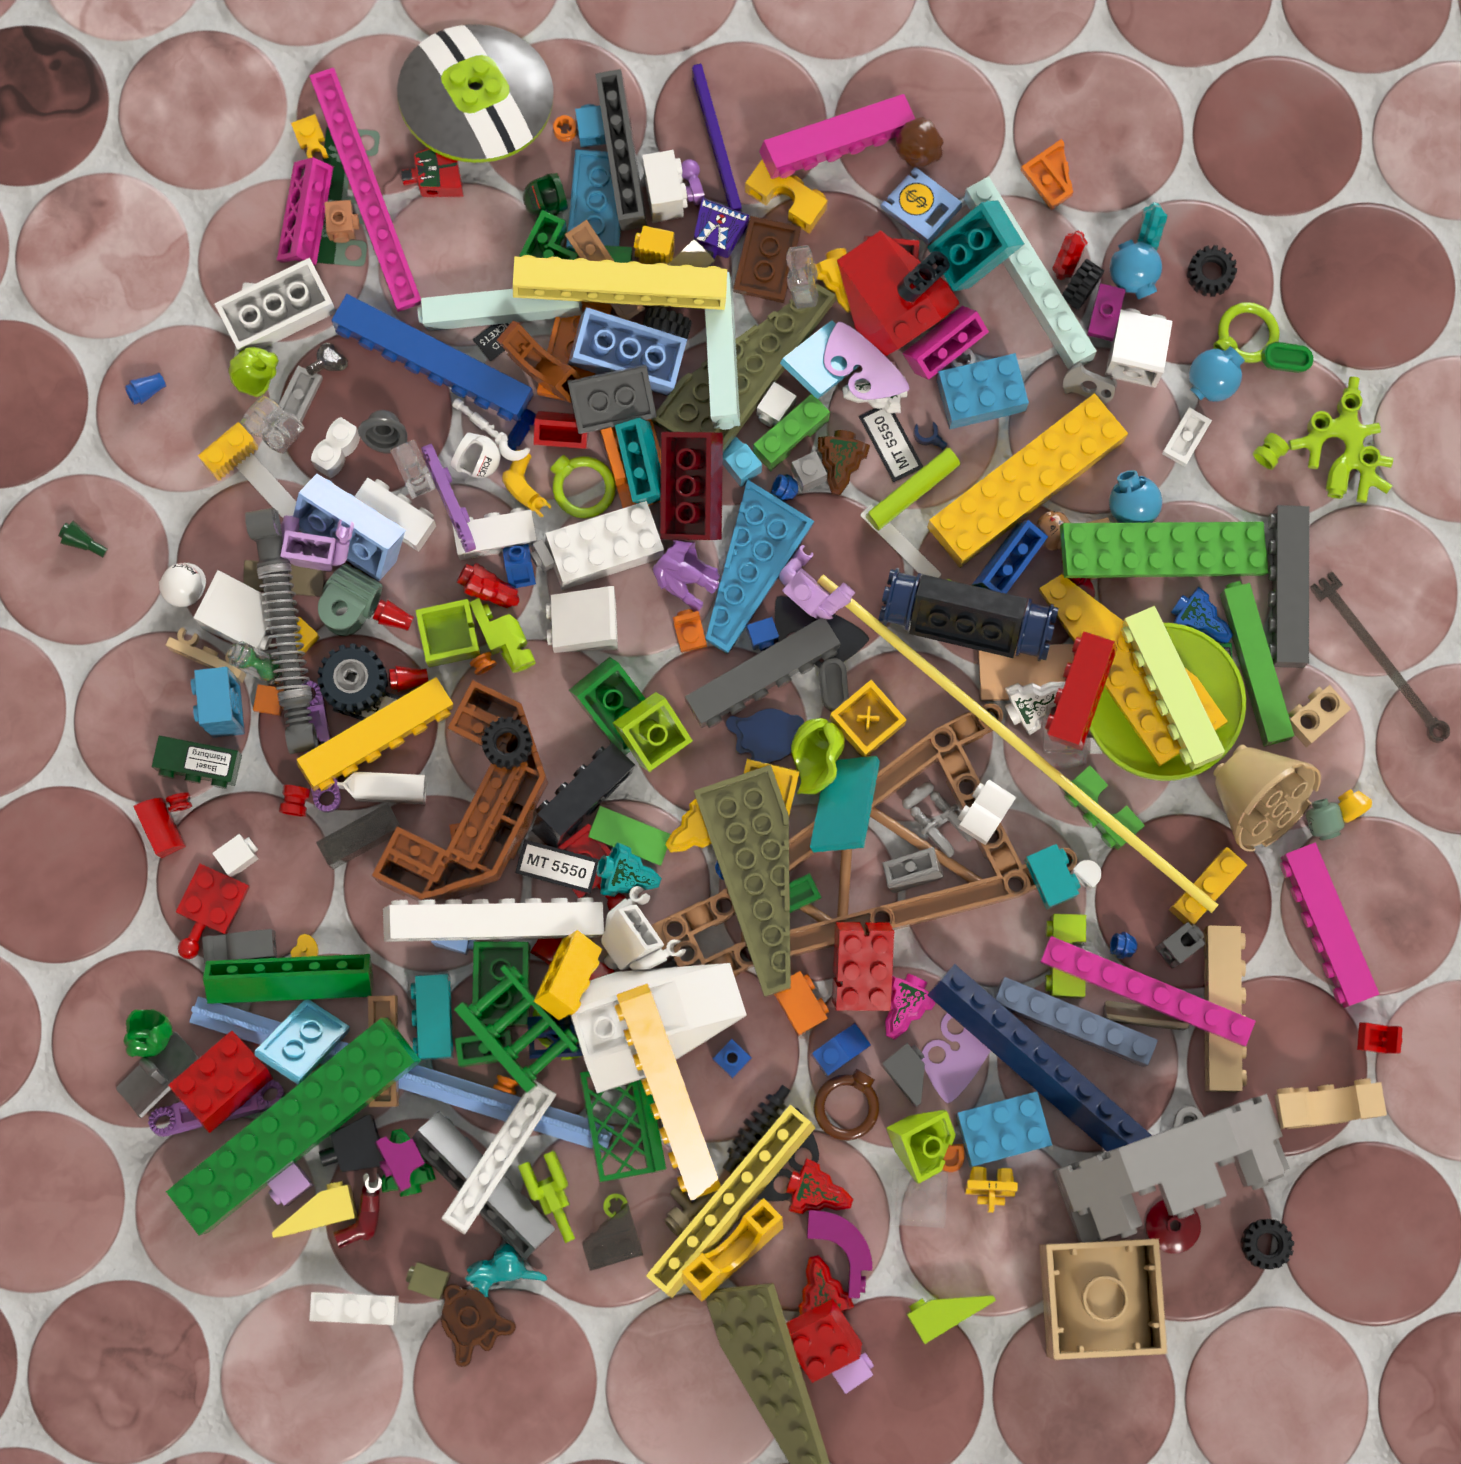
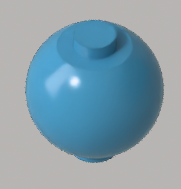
M1133 239L1118 245L1119 251L1113 254L1109 266L1110 276L1114 284L1118 288L1126 289V293H1135L1138 300L1157 292L1155 283L1162 274V261L1155 248L1141 241L1134 244Z
M1231 346L1226 351L1210 349L1202 352L1195 358L1190 367L1189 381L1193 385L1190 389L1191 392L1198 399L1202 400L1205 397L1211 402H1219L1230 398L1241 384L1242 371L1240 366L1245 360Z
M1135 470L1125 471L1118 475V483L1113 487L1109 497V508L1114 519L1118 523L1154 522L1162 509V495L1158 486L1152 480L1138 476Z

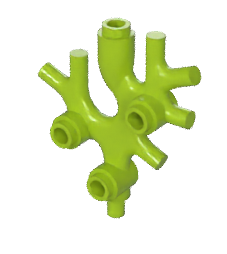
M1352 376L1349 377L1348 388L1344 389L1343 396L1337 404V409L1340 413L1339 417L1332 419L1330 414L1325 411L1316 412L1307 424L1309 434L1303 438L1289 440L1288 444L1291 451L1302 448L1308 449L1310 452L1308 468L1318 469L1323 442L1330 437H1338L1343 440L1346 449L1335 460L1329 470L1326 484L1327 496L1342 499L1344 494L1347 493L1350 471L1356 469L1360 472L1356 501L1366 503L1371 486L1376 487L1385 494L1393 486L1380 478L1375 472L1377 466L1391 468L1393 457L1380 455L1379 450L1373 446L1364 447L1363 440L1365 437L1381 433V427L1379 423L1363 425L1359 422L1358 410L1363 403L1361 391L1358 390L1360 378ZM1345 403L1350 404L1352 408H1348ZM1315 423L1320 424L1322 428L1316 427ZM1363 458L1368 459L1369 463H1366Z

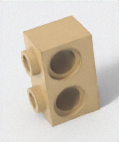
M1331 685L1324 690L1319 686L1308 696L1310 702L1303 707L1301 704H1298L1288 713L1291 717L1290 722L1293 733L1306 748L1351 710ZM1321 700H1327L1331 703L1332 710L1330 712L1324 711L1321 708ZM1301 717H1307L1311 720V729H1306L1301 725Z

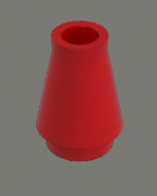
M380 600L372 619L378 621L377 624L408 631L414 616L409 615L389 600L387 602Z
M395 666L394 669H388L390 690L400 692L428 682L427 668Z

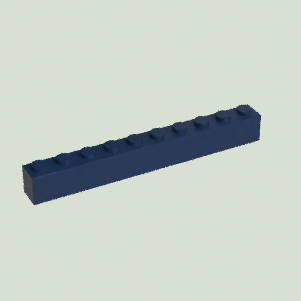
M956 964L940 978L927 994L1105 1151H1111L1152 1136Z

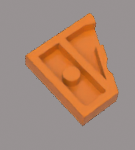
M1062 139L1021 166V172L1051 210L1073 195L1068 161H1066L1065 146Z

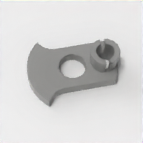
M1081 362L1067 370L1063 380V388L1066 394L1073 392L1088 398L1095 393L1103 404H1107L1115 394L1117 381L1114 378L1110 380L1111 377H1103L1086 370ZM1092 381L1097 387L1088 389L1084 387L1083 382Z

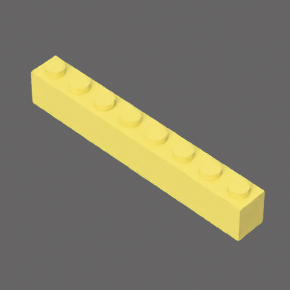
M531 255L514 258L513 298L725 310L727 269H721L717 266L701 268L688 264L668 266L664 263L650 265L641 264L636 261L616 263L612 260H602L599 262L588 261L584 258H577L575 260H566L559 257L535 258Z
M789 1105L649 1271L646 1277L673 1298L684 1285L681 1272L699 1255L712 1251L813 1132L815 1126L793 1106Z

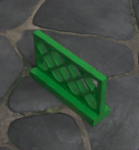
M589 1071L580 1072V1082L599 1183L666 1170L658 1121L655 1120L650 1104L654 1103L653 1095H646L642 1079L629 1083L625 1090L621 1087L614 1088L622 1093V1095L613 1106L601 1098L604 1092L597 1095L588 1088L587 1078L591 1077ZM630 1088L632 1089L633 1096L628 1093ZM590 1095L595 1098V1100L593 1101L592 1104H591ZM625 1096L632 1100L635 1105V1110L630 1117L617 1109ZM598 1101L611 1109L603 1122L593 1115V1107ZM614 1112L627 1121L619 1133L606 1125ZM635 1115H637L638 1123L633 1120ZM595 1122H596L598 1125H600V1127H599V1129H598L597 1131H596ZM630 1123L640 1131V1138L636 1144L622 1136ZM603 1128L616 1136L609 1149H606L598 1142V1135ZM619 1139L632 1148L624 1161L611 1152ZM640 1142H642L643 1150L638 1147ZM600 1150L605 1152L603 1158H601ZM634 1151L644 1156L646 1168L636 1170L627 1163ZM608 1155L621 1164L615 1174H604L603 1162ZM624 1167L630 1170L626 1172H621Z

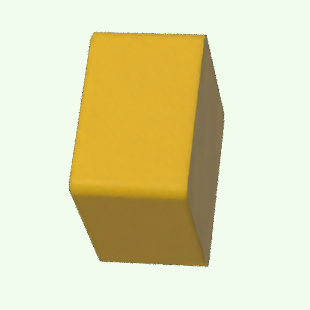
M300 618L297 625L301 627V630L295 634H301L303 637L296 642L303 643L304 646L297 651L306 653L320 636Z

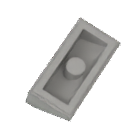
M934 847L882 863L887 885L892 893L907 890L944 877Z

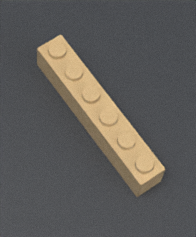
M1207 926L1204 928V942L1206 943L1204 945V1000L1242 1015V1004L1246 1002V989L1241 984V977H1245L1246 973L1245 960H1241V949H1245L1246 943L1245 933H1241V926ZM1204 1031L1205 1092L1243 1091L1242 1086L1247 1084V1072L1242 1070V1059L1246 1058L1247 1047L1240 1046Z

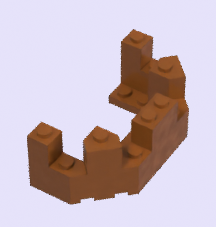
M472 680L448 726V730L482 746L484 730L490 726L493 720L496 722L500 717H503V719L513 717L514 720L518 719L523 725H526L533 741L531 755H528V760L525 763L522 762L521 766L517 768L514 766L511 767L512 769H506L505 767L501 769L495 764H490L447 850L397 826L372 874V877L380 885L416 901L435 900L436 902L441 899H458L482 891L483 885L500 879L509 859L514 860L537 815L536 806L548 785L544 768L521 703ZM504 733L497 739V748L503 753H511L517 748L518 739L511 733Z

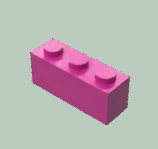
M961 306L902 354L915 374L929 380L989 331L977 311Z

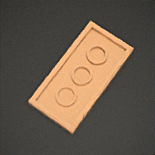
M1074 644L1050 645L1047 659H1041L1040 662L1036 656L1023 653L1015 656L1016 650L1014 658L978 650L981 701H1008L1009 697L1005 688L1016 683L1022 686L1030 683L1042 686L1048 682H1066L1063 674L1067 663H1072L1075 657L1074 652H1072Z

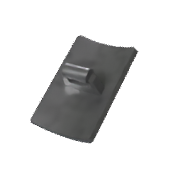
M173 1032L165 1049L154 1057L141 1058L139 1065L116 1087V1090L128 1102L137 1116L142 1118L171 1090L168 1085L198 1060L199 1057L177 1032Z

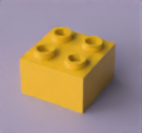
M872 680L867 682L835 709L829 718L832 723L836 724L843 731L844 737L861 757H868L905 726L906 718Z

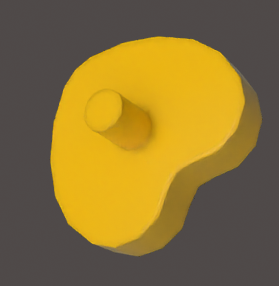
M307 934L300 935L297 939V946L291 950V957L318 956L319 954L316 941Z

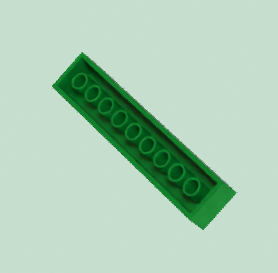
M380 1018L169 1188L166 1193L198 1236L209 1233L268 1185L267 1183L293 1163L300 1160L418 1065L421 1059L389 1018Z

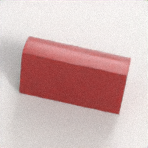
M537 412L534 424V445L587 448L589 432L578 433L574 414Z
M163 798L149 799L133 806L157 856L162 859L186 847Z

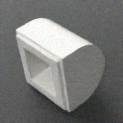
M1091 860L1081 861L1070 872L1071 874L1074 873L1079 883L1089 891L1101 878L1100 867Z

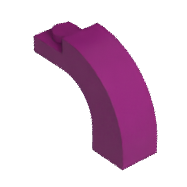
M809 1210L807 1239L829 1240L843 1249L849 1262L848 1298L860 1299V1293H865L866 1276H861V1270L873 1271L872 1256L866 1240L860 1231L843 1217L829 1212Z

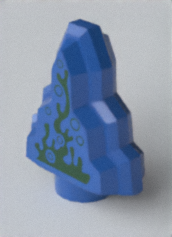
M1197 587L1189 598L1182 595L1171 611L1176 616L1173 623L1199 630L1216 642L1228 643L1233 636L1227 623L1217 616V607L1209 601V594L1200 587Z

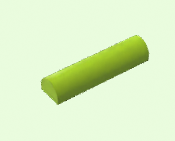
M951 448L945 449L872 508L865 518L876 530L880 531L960 466V461Z

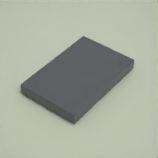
M646 364L567 381L579 434L615 427L617 424L637 418L643 420L657 418Z

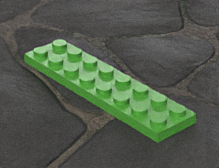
M1264 522L1063 523L1060 525L1064 578L1265 576L1269 573Z

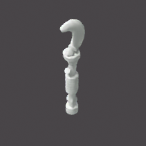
M460 398L453 402L452 406L461 410L470 417L472 423L495 438V443L499 445L500 454L504 458L518 461L526 457L530 452L529 448L520 451L510 449L507 445L508 438L505 433H498V431L494 430V425H489V422L477 412H472L468 406L464 405Z

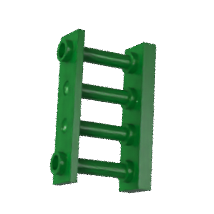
M503 965L500 969L506 977L475 1004L471 1003L468 1006L467 1003L462 1002L454 1010L524 1091L531 1093L538 1087L534 1081L537 1079L536 1075L567 1047L572 1052H577L580 1049L576 1045L579 1040L569 1028L564 1031L545 1009L534 1002L535 997L521 982L524 979L523 975L514 966L509 968ZM514 984L524 997L493 1025L489 1024L486 1026L480 1019L483 1016L482 1012ZM532 1005L542 1018L511 1046L507 1045L504 1047L498 1040L501 1037L500 1033ZM551 1026L561 1039L529 1067L526 1065L522 1068L516 1061L519 1057L518 1054Z

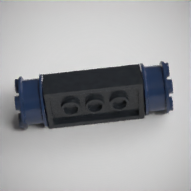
M899 568L890 570L887 585H891V587L885 586L882 602L886 604V607H881L879 621L883 622V625L886 626L888 622L903 625L905 630H909L911 635L1009 658H1014L1016 650L1015 656L1023 653L1036 656L1039 662L1041 659H1047L1050 645L1045 644V642L1051 643L1055 625H1051L1050 622H1056L1059 609L1054 607V604L1051 603L1050 607L1032 603V599L1029 598L1025 612L1028 598L928 576L922 573H918L917 576L900 573Z

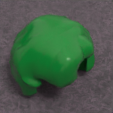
M154 1009L133 1010L126 1020L127 1033L123 1041L128 1056L154 1057L163 1051L173 1035L172 1024L167 1016Z

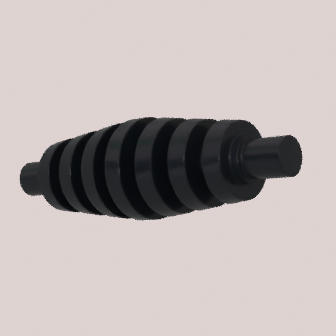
M781 1085L776 1094H768L765 1097L770 1101L768 1105L763 1102L759 1103L758 1107L763 1110L761 1114L755 1110L750 1113V1115L757 1119L755 1123L747 1118L743 1121L750 1129L747 1132L741 1127L739 1128L738 1133L744 1138L740 1141L734 1137L732 1142L737 1147L735 1150L731 1147L728 1148L727 1152L730 1155L722 1167L730 1174L745 1159L744 1155L751 1152L752 1149L750 1147L752 1144L756 1146L759 1142L757 1137L759 1135L763 1137L767 1133L763 1130L765 1126L769 1129L773 1126L770 1119L773 1117L778 1120L780 1117L776 1112L778 1108L782 1111L785 1110L784 1100L791 1092L787 1087Z

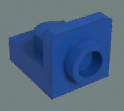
M524 544L503 548L508 583L514 588L536 585L529 545Z

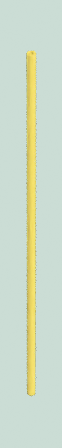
M822 575L817 581L830 594L838 588L825 575ZM851 599V602L845 606L1212 913L1217 908L1218 904L854 599Z

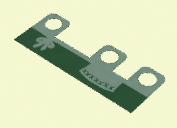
M326 127L324 147L329 158H323L322 162L333 166L327 202L351 200L353 205L356 203L354 197H347L349 182L329 128ZM357 129L360 137L363 135L373 137L375 144L372 149L366 151L367 156H375L379 149V133L374 130ZM325 217L317 263L363 266L366 261L367 244L360 240H349L345 243H336L334 240L330 241L326 232ZM359 218V224H364L362 218ZM351 245L359 246L362 251L361 257L356 261H350L345 256V250Z

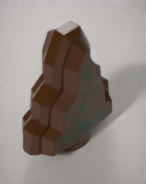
M836 430L834 436L818 437L817 451L822 454V464L828 470L827 483L831 494L841 495L849 485L851 474L859 470L861 460L867 459L870 445L855 440L856 434L854 432Z

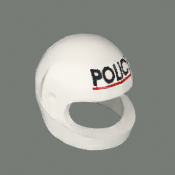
M468 432L453 456L451 467L457 472H464L475 478L488 477L499 466V448L491 438Z
M174 564L164 572L159 581V590L164 600L176 607H188L202 596L206 585V578L203 571L194 564Z

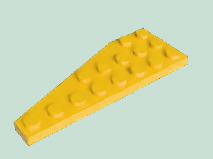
M1062 574L1040 587L1039 592L1049 607L1052 603L1054 607L1059 608L1057 618L1073 642H1075L1077 636H1082L1083 631L1115 641L1117 652L1104 687L1158 766L1160 767L1180 754L1181 746L1178 740H1173L1167 728L1169 721L1166 715L1162 716L1156 706L1158 698L1154 691H1149L1145 683L1144 677L1147 675L1143 667H1138L1132 653L1135 650L1131 642L1127 643L1122 635L1121 628H1123L1124 621L1068 578H1064ZM1185 668L1216 731L1227 724L1228 721L1200 680Z

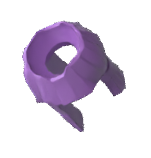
M673 540V545L668 548L666 553L653 566V573L661 589L665 588L672 595L682 599L693 612L699 611L703 606V602L688 592L686 584L697 583L699 586L705 587L712 594L719 586L717 581L720 575L717 568L706 565L698 559L695 542Z

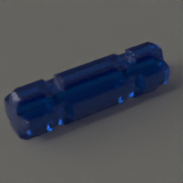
M529 409L523 411L520 416L521 420L516 422L507 437V445L514 451L517 450L516 447L521 445L530 431L529 426H533L535 423L536 414Z

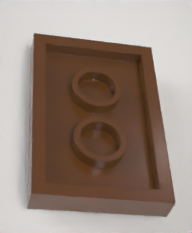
M750 216L733 292L784 303L801 227Z

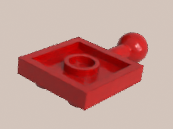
M589 823L558 847L562 850L599 860L603 855L609 856L611 852L605 843L588 837L592 828ZM597 873L592 890L596 887L600 889L601 877H598ZM572 889L578 898H583L588 894ZM617 893L615 897L604 895L608 899L607 907L609 911L623 899H627L621 893Z
M199 863L176 910L177 914L195 922L188 938L182 939L178 944V953L182 958L193 959L198 955L200 950L198 941L205 927L223 935L228 933L250 886Z

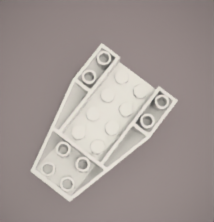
M722 963L618 971L590 980L588 989L579 1000L581 1002L579 1009L571 1017L585 1063L597 1093L646 1078L643 1069L637 1070L632 1056L637 1054L634 1045H628L623 1030L628 1029L626 1021H619L614 1005L619 1004L616 994L648 983L675 1060L747 1016L731 964Z

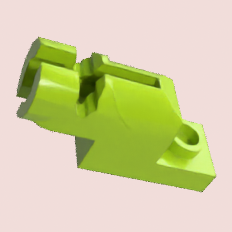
M479 598L469 602L492 655L503 651L500 654L511 668L512 673L521 672L536 664L530 649L521 650L527 646V640L519 622L513 616L508 614L489 622L493 615L488 604L482 605Z

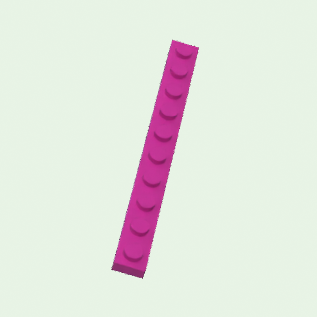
M333 67L309 75L396 310L400 312L420 305L421 298L336 71Z

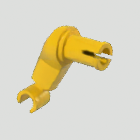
M528 453L523 459L512 461L509 470L503 472L502 482L518 502L528 509L535 511L539 517H543L544 515L540 512V509L543 506H547L550 509L551 506L527 483L524 477L527 465L532 457Z

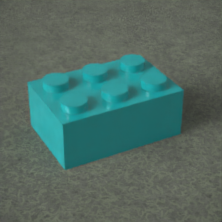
M995 200L981 202L927 248L930 253L938 251L948 258L950 268L944 273V277L952 290L958 291L970 289L1025 244L1000 202Z

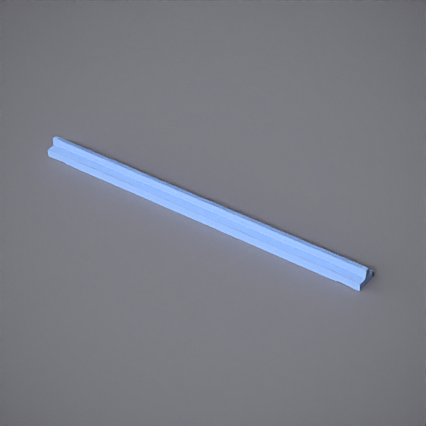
M199 996L195 1006H192L191 1011L193 1013L189 1023L224 1034H228L232 1030L240 1039L259 1045L282 1023L221 1003L207 1004V999ZM340 1041L320 1064L326 1063L349 1043ZM416 1065L399 1079V1089L505 1122L521 1099V1097ZM549 1106L533 1130L593 1149L587 1118ZM595 1122L596 1131H597V1130L599 1129L600 1125H598V1124ZM603 1128L598 1135L599 1144L608 1149L612 1134Z

